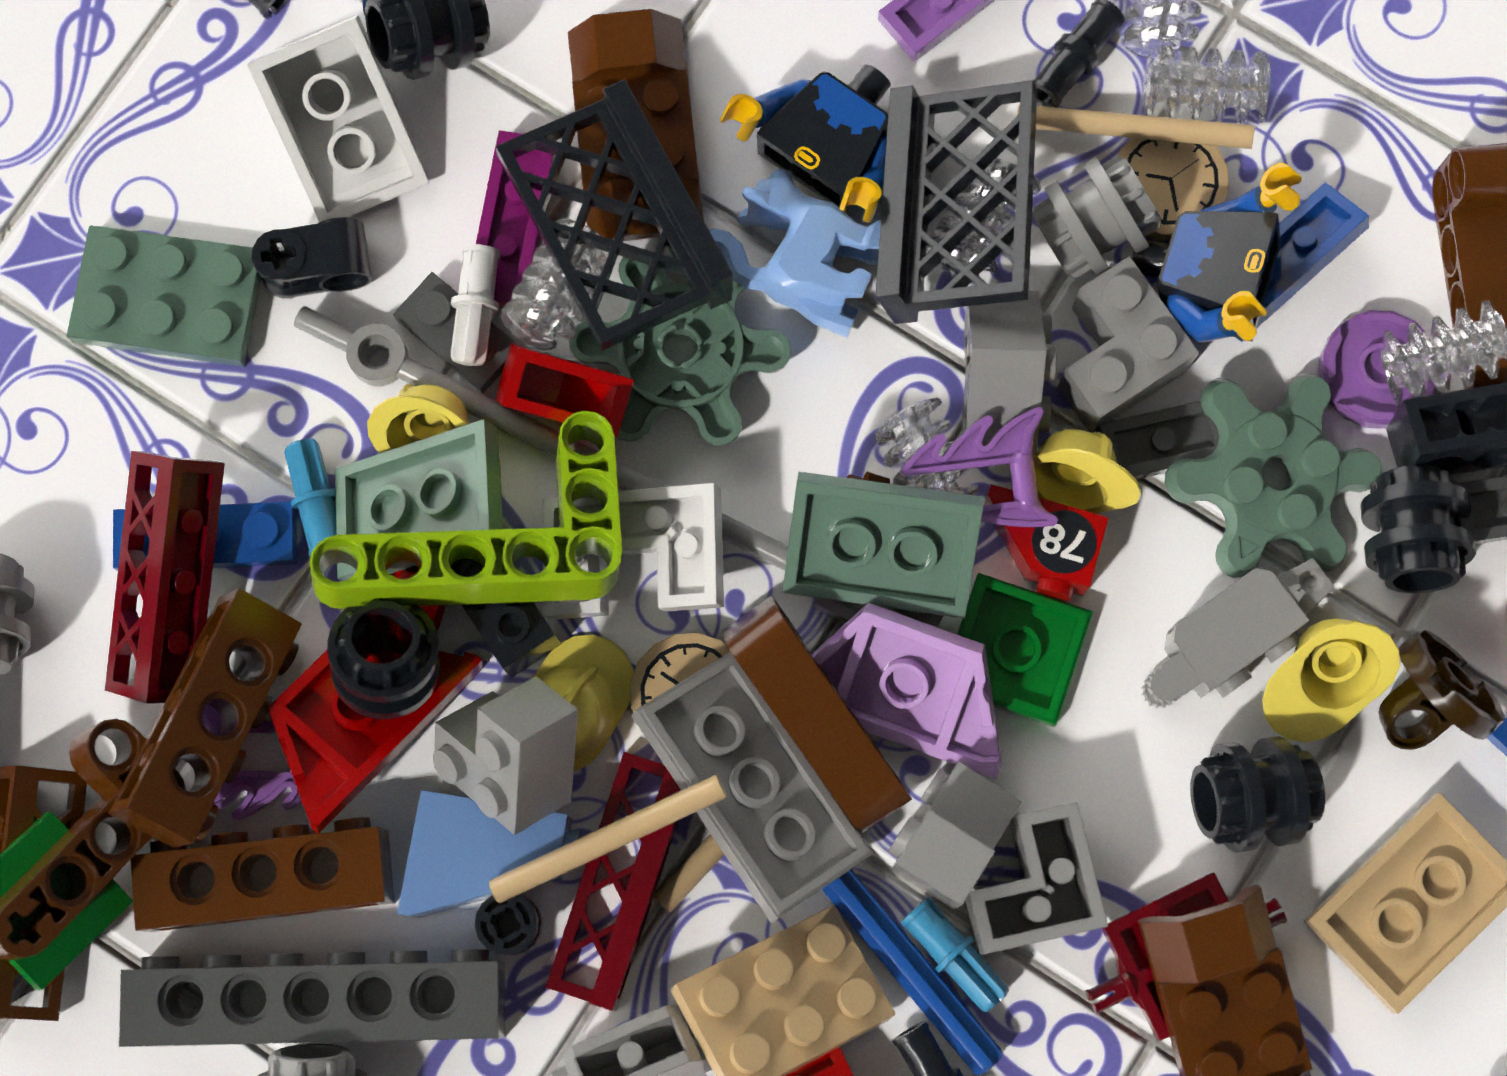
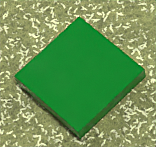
M978 572L968 599L966 615L961 620L957 635L985 645L995 708L1055 727L1093 611Z
M52 811L45 812L0 853V898L68 831ZM56 867L50 878L51 890L55 896L66 900L73 889L72 877L68 871L61 867ZM112 879L44 950L37 955L9 960V962L35 990H43L133 903V900ZM35 908L25 917L8 920L13 927L12 932L7 936L10 942L25 940L19 933L20 928L31 916L43 913Z

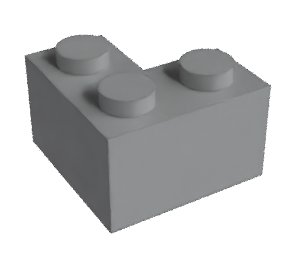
M1130 256L1079 289L1072 310L1099 347L1067 367L1062 374L1057 388L1088 432L1094 433L1100 423L1114 420L1187 372L1198 356L1199 351Z
M1029 291L1028 300L966 306L963 338L966 372L962 431L964 433L982 417L991 416L993 423L986 430L982 440L983 446H986L994 434L1011 419L1035 407H1041L1044 412L1034 433L1033 455L1037 453L1039 432H1049L1051 398L1050 396H1042L1044 380L1055 379L1056 344H1051L1052 316L1051 314H1042L1039 291Z
M536 676L501 696L491 691L435 722L434 768L444 781L454 784L476 802L479 809L486 816L495 818L511 833L516 835L572 800L578 709Z
M961 762L956 764L950 774L939 768L921 797L922 801L930 805L921 822L910 816L888 850L889 853L898 858L891 871L952 910L961 907L995 853L994 847L1023 802Z
M1078 802L1013 817L1010 821V826L1023 880L971 891L965 900L979 955L1108 927Z

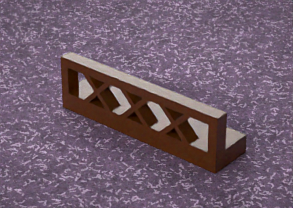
M20 765L0 767V853L42 816L36 807L39 781L69 784L66 811L57 817L68 830L84 815L87 783L77 772ZM0 960V1018L59 1021L65 969L44 988L42 1007L11 1005L14 978L20 973L9 961Z

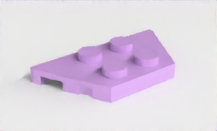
M867 603L812 653L816 662L866 732L955 765L961 762L979 774L997 779L1002 758L984 644Z

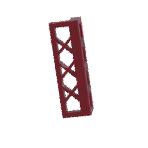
M131 451L105 691L146 704L166 702L207 622L225 467L224 462ZM152 467L158 468L156 490L153 497L150 493ZM146 533L150 539L147 557H145L143 552L144 536ZM139 593L143 600L140 618L136 612ZM132 653L136 660L134 682L128 681Z
M624 752L598 829L615 822L621 802L628 815L634 813L625 795L633 769L663 778L655 803L680 792L681 789L665 765ZM679 820L641 837L642 843L635 864L617 873L607 854L586 864L545 988L587 1001L589 1004L610 1011H617L654 899L653 895L656 893ZM601 862H603L610 877L594 884ZM631 875L625 891L620 880ZM614 884L622 901L616 922L596 932L586 911L590 895ZM583 921L590 936L575 943L581 922ZM611 934L607 949L605 950L600 939ZM594 943L602 960L594 988L590 989L563 980L570 955Z

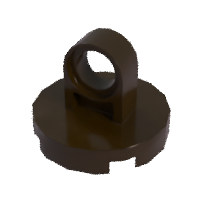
M1423 630L1421 633L1417 631L1398 648L1399 656L1410 677L1382 701L1378 711L1380 723L1387 739L1393 746L1405 750L1422 748L1434 741L1453 724L1474 739L1484 740L1493 733L1495 728L1504 722L1503 710L1491 689L1484 681L1477 686L1462 669L1468 662L1443 639L1428 630ZM1421 710L1425 712L1421 721L1413 726L1405 728L1394 725L1396 719L1407 711Z

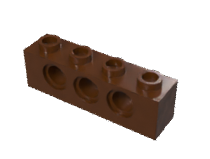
M237 588L219 597L108 814L174 848L192 844L196 838L199 840L203 839L217 818L219 806L213 803L223 783L229 784L232 782L245 761L246 751L241 749L250 729L258 728L269 712L268 706L273 702V697L267 694L276 676H282L286 673L298 653L299 644L293 641L302 623L241 588ZM232 652L239 653L247 661L249 672L245 681L237 678L231 671L229 661ZM206 705L214 707L221 716L222 728L218 735L210 733L203 724L202 712ZM179 759L189 763L194 770L195 782L190 791L181 788L175 780L174 768Z
M359 817L333 821L334 832L310 834L309 825L301 824L272 828L273 839L249 841L248 832H229L211 835V846L188 849V845L174 848L162 841L150 842V853L135 855L130 860L135 931L158 932L395 904L389 830L379 826L371 827L370 817ZM331 849L338 858V871L332 880L320 884L312 875V861L319 852ZM268 856L276 865V878L269 888L258 891L251 882V869L256 861ZM207 864L213 870L214 885L207 895L197 898L191 891L190 877L198 866Z

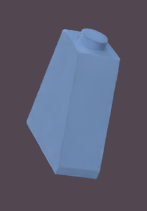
M421 790L397 914L420 918L486 900L493 895L489 886V880L579 839L581 832L571 829L573 818L568 814L553 812L514 835L495 818L486 816L471 798ZM563 874L560 875V876H558V877H555V878H553V879H551V880H549V881H547V882H545V883H543V884L550 883V882L557 881V880H561L562 877H563Z

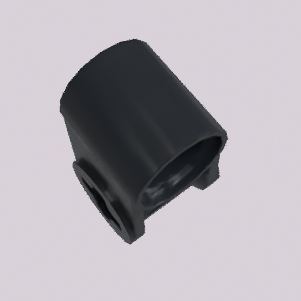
M332 218L317 224L274 229L261 235L252 248L251 259L256 271L261 276L265 288L272 295L279 298L292 299L298 296L329 291H351L367 286L372 281L364 223L356 218ZM277 243H281L283 247L278 248ZM290 258L286 260L285 270L276 271L280 268L281 259ZM283 282H289L290 285H284Z

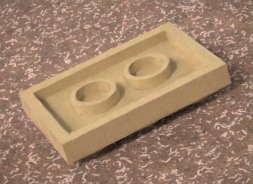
M1441 793L1432 795L1304 922L1392 1014H1399L1507 908V860Z
M835 905L676 983L670 990L715 1076H785L888 1022L896 1015Z

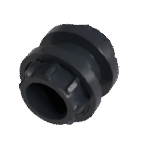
M367 0L365 5L367 33L378 62L385 69L391 68L395 73L402 72L410 80L428 77L432 73L435 57H439L442 63L450 70L468 67L472 64L474 55L483 52L485 45L489 41L490 22L485 0Z
M1409 465L1388 470L1378 476L1376 482L1370 485V494L1364 497L1360 503L1363 525L1372 531L1380 532L1371 537L1364 545L1365 563L1369 569L1378 573L1380 579L1385 580L1387 588L1401 593H1429L1449 588L1457 584L1460 578L1466 575L1465 565L1471 562L1476 555L1475 539L1469 530L1455 525L1459 518H1468L1471 514L1470 494L1465 488L1451 480L1450 472L1432 465Z
M374 599L373 602L364 606L347 607L337 617L331 627L327 642V653L332 682L341 700L355 712L375 719L399 718L420 708L433 694L440 675L438 634L432 619L417 604L400 605L390 601ZM381 651H393L403 655L398 660L384 664L366 660L369 656Z
M1281 736L1259 739L1254 744L1251 754L1242 744L1237 742L1216 745L1210 752L1209 757L1203 758L1201 765H1197L1191 775V804L1199 829L1204 836L1213 839V842L1216 844H1224L1230 851L1235 853L1257 849L1263 840L1264 834L1270 842L1277 846L1297 844L1303 840L1307 831L1313 828V823L1319 822L1324 814L1325 787L1318 763L1311 753L1301 750V747L1297 744L1292 745Z

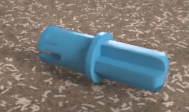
M301 439L291 442L290 445L285 447L284 454L295 493L291 506L294 510H299L310 558L311 552L317 543L326 537L336 535V507L334 503L336 501V489L330 488L319 443L315 439Z
M930 897L921 902L902 920L900 924L929 952L928 954L937 962L938 965L935 968L937 972L941 973L945 970L980 1010L984 1012L990 1011L1006 997L1009 992L1008 985L971 946L975 939L971 935L966 939L945 917L944 913L935 905Z

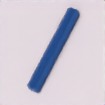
M851 869L824 887L822 890L969 1069L978 1076L991 1069L1003 1056L1002 1049L855 872Z

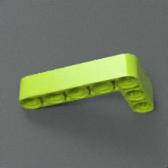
M581 411L566 418L560 427L556 455L560 527L344 534L326 537L317 543L310 556L309 564L315 595L325 605L338 609L364 606L373 602L374 599L390 601L400 605L436 606L592 600L605 596L616 584L622 557L615 437L611 424L605 417L596 412ZM576 441H590L600 451L596 454L585 456L573 451L570 445ZM592 497L598 500L604 508L596 513H584L578 510L573 502L578 498ZM593 554L603 558L608 567L600 572H587L578 565L576 560L583 555ZM530 556L541 560L546 568L538 574L529 575L518 571L513 564L522 557ZM467 558L480 563L483 570L475 576L463 577L454 573L450 567L456 561ZM399 561H410L420 569L415 576L404 580L397 579L387 572L392 564ZM337 563L349 564L356 570L351 578L341 582L331 581L323 575L328 567Z

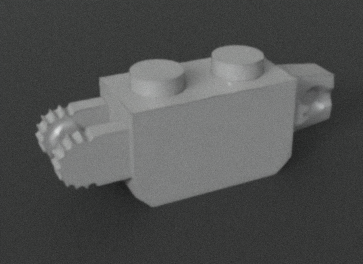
M1313 558L1278 576L1273 571L1253 569L1178 622L1174 628L1166 633L1164 650L1171 659L1154 670V674H1150L1148 679L1143 681L1144 685L1141 687L1143 693L1141 695L1145 697L1144 701H1148L1149 706L1154 705L1156 709L1159 706L1165 708L1166 705L1170 706L1172 701H1177L1192 689H1194L1200 699L1214 689L1224 698L1252 678V675L1246 668L1251 662L1265 654L1268 660L1273 663L1298 645L1299 638L1294 632L1310 621L1306 615L1335 588L1332 582Z
M665 1005L570 1046L561 1055L565 1065L553 1071L552 1075L707 1076L706 1072L711 1071L712 1068L701 1047H696L692 1038L695 1036L679 1006Z

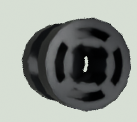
M519 894L502 903H498L494 896L491 895L481 903L475 916L474 927L477 938L486 949L496 954L516 956L528 952L537 944L542 934L543 919L540 909L532 900Z

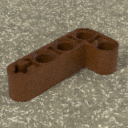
M1507 143L1454 148L1434 173L1432 198L1460 377L1464 388L1471 389L1507 383Z
M772 596L722 630L724 641L742 670L861 834L912 800L899 777L805 646L801 636Z
M116 718L104 720L84 729L71 742L69 751L71 765L77 774L101 798L0 898V960L9 961L34 956L44 950L152 838V836L108 814L146 741V738L127 721ZM99 735L106 736L115 745L117 754L112 765L103 763L96 755L95 742ZM174 768L176 782L181 788L186 790L184 779ZM100 822L111 826L116 834V847L111 854L103 852L96 844L95 832ZM56 867H61L68 871L72 877V893L66 900L58 898L51 890L50 878ZM35 908L43 913L31 916L20 928L19 933L25 940L10 942L7 936L12 932L13 927L8 920L25 917Z

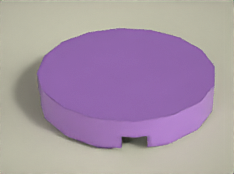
M1369 310L1346 320L1327 338L1319 357V377L1327 382L1331 390L1329 404L1344 419L1364 428L1386 429L1403 400L1435 394L1441 380L1440 356L1435 345H1431L1429 339L1423 334L1425 330L1415 320L1394 311Z

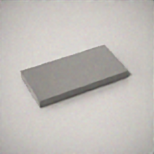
M731 652L639 707L631 715L681 791L716 774L719 776L726 790L727 798L696 813L771 924L873 854L856 827L847 817Z

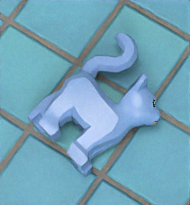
M776 169L768 178L759 180L755 188H744L742 196L748 202V208L740 211L737 222L744 225L785 230L786 235L765 267L750 266L743 244L729 231L715 228L708 230L730 267L735 282L746 289L763 291L773 301L795 309L813 324L848 337L858 309L845 303L846 298H862L872 274L861 268H857L848 274L836 270L832 265L836 256L857 259L867 264H878L881 220H877L869 226L857 223L844 211H841L833 202L806 196L795 185L791 174L787 170Z

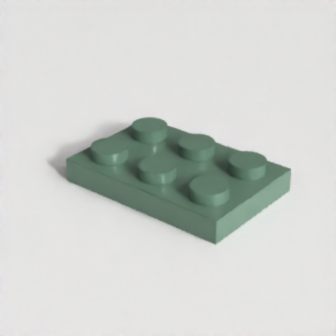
M89 225L66 337L71 342L77 344L245 367L262 280L251 259L253 247Z
M485 419L335 468L336 535L503 529L498 427ZM399 561L392 564L387 572L391 574L417 565L410 561ZM337 563L338 579L346 581L355 574L356 570L354 567L345 563Z
M798 471L782 593L859 604L871 603L880 607L965 618L983 512V497Z

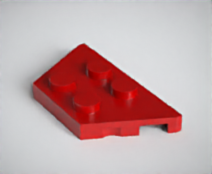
M326 650L268 706L271 721L310 826L317 834L482 670V659L476 654L464 652L462 657L439 651L440 675L437 686L430 698L420 708L408 715L394 719H375L355 712L338 696L332 682ZM381 651L369 656L366 660L384 664L398 660L403 655L393 651Z

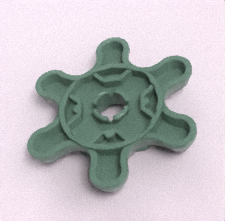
M623 257L618 268L621 282L625 285L641 289L650 265ZM658 268L650 292L672 299L691 289L688 284L674 282L667 277L662 268ZM733 280L731 301L713 309H710L708 304L705 303L603 351L600 349L586 321L575 326L569 337V347L577 360L586 364H609L617 368L622 376L634 379L619 431V439L637 441L644 438L649 433L657 417L670 410L684 411L692 416L698 426L700 435L711 445L725 446L738 438L742 430V419L730 398V389L733 381L739 375L748 371L777 372L786 366L791 355L790 342L781 332L773 329H750L739 321L736 316L735 305L740 294L746 289L745 287ZM630 300L627 312L620 319L613 322H604L606 328L630 318L636 302ZM645 305L643 312L653 307ZM676 335L689 336L698 346L695 355L690 360L682 362V365H677L676 362L669 360L663 353L666 342Z
M1303 374L1293 379L1287 388L1282 404L1270 411L1259 410L1254 407L1242 388L1234 381L1217 379L1210 382L1203 389L1200 401L1204 414L1211 418L1218 428V446L1212 454L1205 458H1183L1175 461L1168 467L1165 473V487L1173 499L1182 503L1208 501L1215 504L1222 511L1226 530L1223 538L1217 545L1215 558L1218 567L1227 576L1242 578L1257 568L1265 547L1276 540L1288 541L1295 545L1301 552L1305 562L1313 558L1323 572L1337 569L1345 559L1347 546L1344 538L1332 523L1331 504L1335 497L1342 492L1360 493L1370 490V485L1376 482L1377 477L1381 475L1382 466L1378 457L1367 449L1338 450L1333 443L1327 441L1322 431V416L1329 406L1331 390L1327 382L1317 375ZM1269 458L1283 459L1282 463L1288 470V480L1291 483L1281 491L1271 488L1264 479L1263 468Z

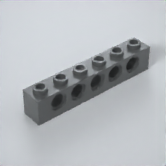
M488 949L452 950V962L427 963V951H390V964H365V952L328 953L327 965L303 966V953L265 954V967H241L242 955L203 956V968H179L180 956L141 957V969L121 970L119 1047L498 1039L506 1037L505 962L489 961ZM438 976L448 979L453 985L455 992L452 1005L443 1013L431 1010L425 1001V989L428 983ZM375 978H381L387 982L392 992L391 1003L381 1014H374L369 1011L363 1001V992L366 985ZM314 979L321 981L329 993V1001L326 1008L316 1016L305 1010L301 1000L304 987ZM251 981L259 983L266 994V1003L263 1010L254 1017L246 1014L240 1005L241 991ZM192 982L200 988L203 994V1005L197 1015L189 1018L180 1010L178 998L181 990Z

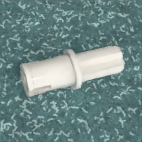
M468 244L463 246L459 291L457 296L451 298V306L456 308L451 358L452 361L465 366H480L486 362L492 313L498 312L499 303L494 300L498 260L501 252L497 248L487 245Z

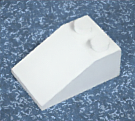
M359 14L254 58L246 64L319 222L332 218L350 217L429 183L389 82L373 52L368 34Z

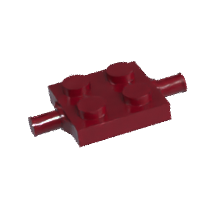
M1215 872L1209 873L1108 922V927L1101 928L1115 956L1116 972L1118 975L1091 989L1085 990L1089 1001L1112 991L1111 995L1091 1004L1097 1015L1130 998L1142 1010L1156 1040L1162 1041L1169 1037L1138 920L1147 917L1184 916L1230 902ZM1275 898L1265 903L1268 914L1282 908ZM1278 912L1269 917L1272 928L1287 922L1284 912Z

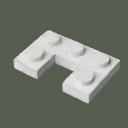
M715 483L618 491L622 555L657 552L658 608L667 612L724 607L721 487ZM558 496L542 498L543 528L560 527ZM592 497L578 498L573 502L575 507L584 513L592 514L604 508L598 500ZM593 554L583 555L576 560L578 565L587 572H600L608 567L603 558ZM608 593L601 598L592 600L543 601V617L552 620L609 616Z

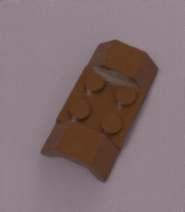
M651 8L590 16L567 32L575 111L604 99L603 88L625 79L704 221L682 20ZM597 122L577 131L578 147L601 155L607 136L600 123ZM613 150L610 158L619 160L616 152ZM580 163L583 190L587 191L596 167ZM605 171L597 194L628 203L634 185L629 177ZM640 198L637 206L646 209L643 201ZM591 207L587 218V230L590 233L614 240L622 216ZM632 219L624 241L659 238L661 234L656 226ZM589 246L590 254L605 252Z
M1253 885L1247 887L1231 902L1188 915L1147 917L1138 920L1180 1076H1311L1310 1070L1313 1069L1282 952L1276 945L1261 886Z

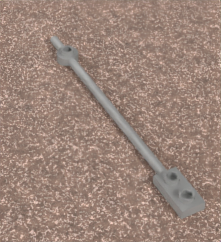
M303 306L297 313L294 327L346 352L348 365L356 377L365 384L380 387L392 384L400 379L414 386L423 384L440 386L450 390L459 397L469 414L481 420L485 419L499 429L556 457L559 439L558 431L514 409L501 406L496 400L409 358L407 346L394 328L381 323H372L362 326L355 331L307 306ZM378 350L389 352V359L384 365L373 366L370 364V357L374 352ZM578 441L570 445L573 451L580 455L589 456L598 452ZM616 460L619 489L624 491L669 487ZM722 513V540L785 571L788 545ZM816 598L813 607L846 623L866 604ZM882 607L937 628L944 615Z

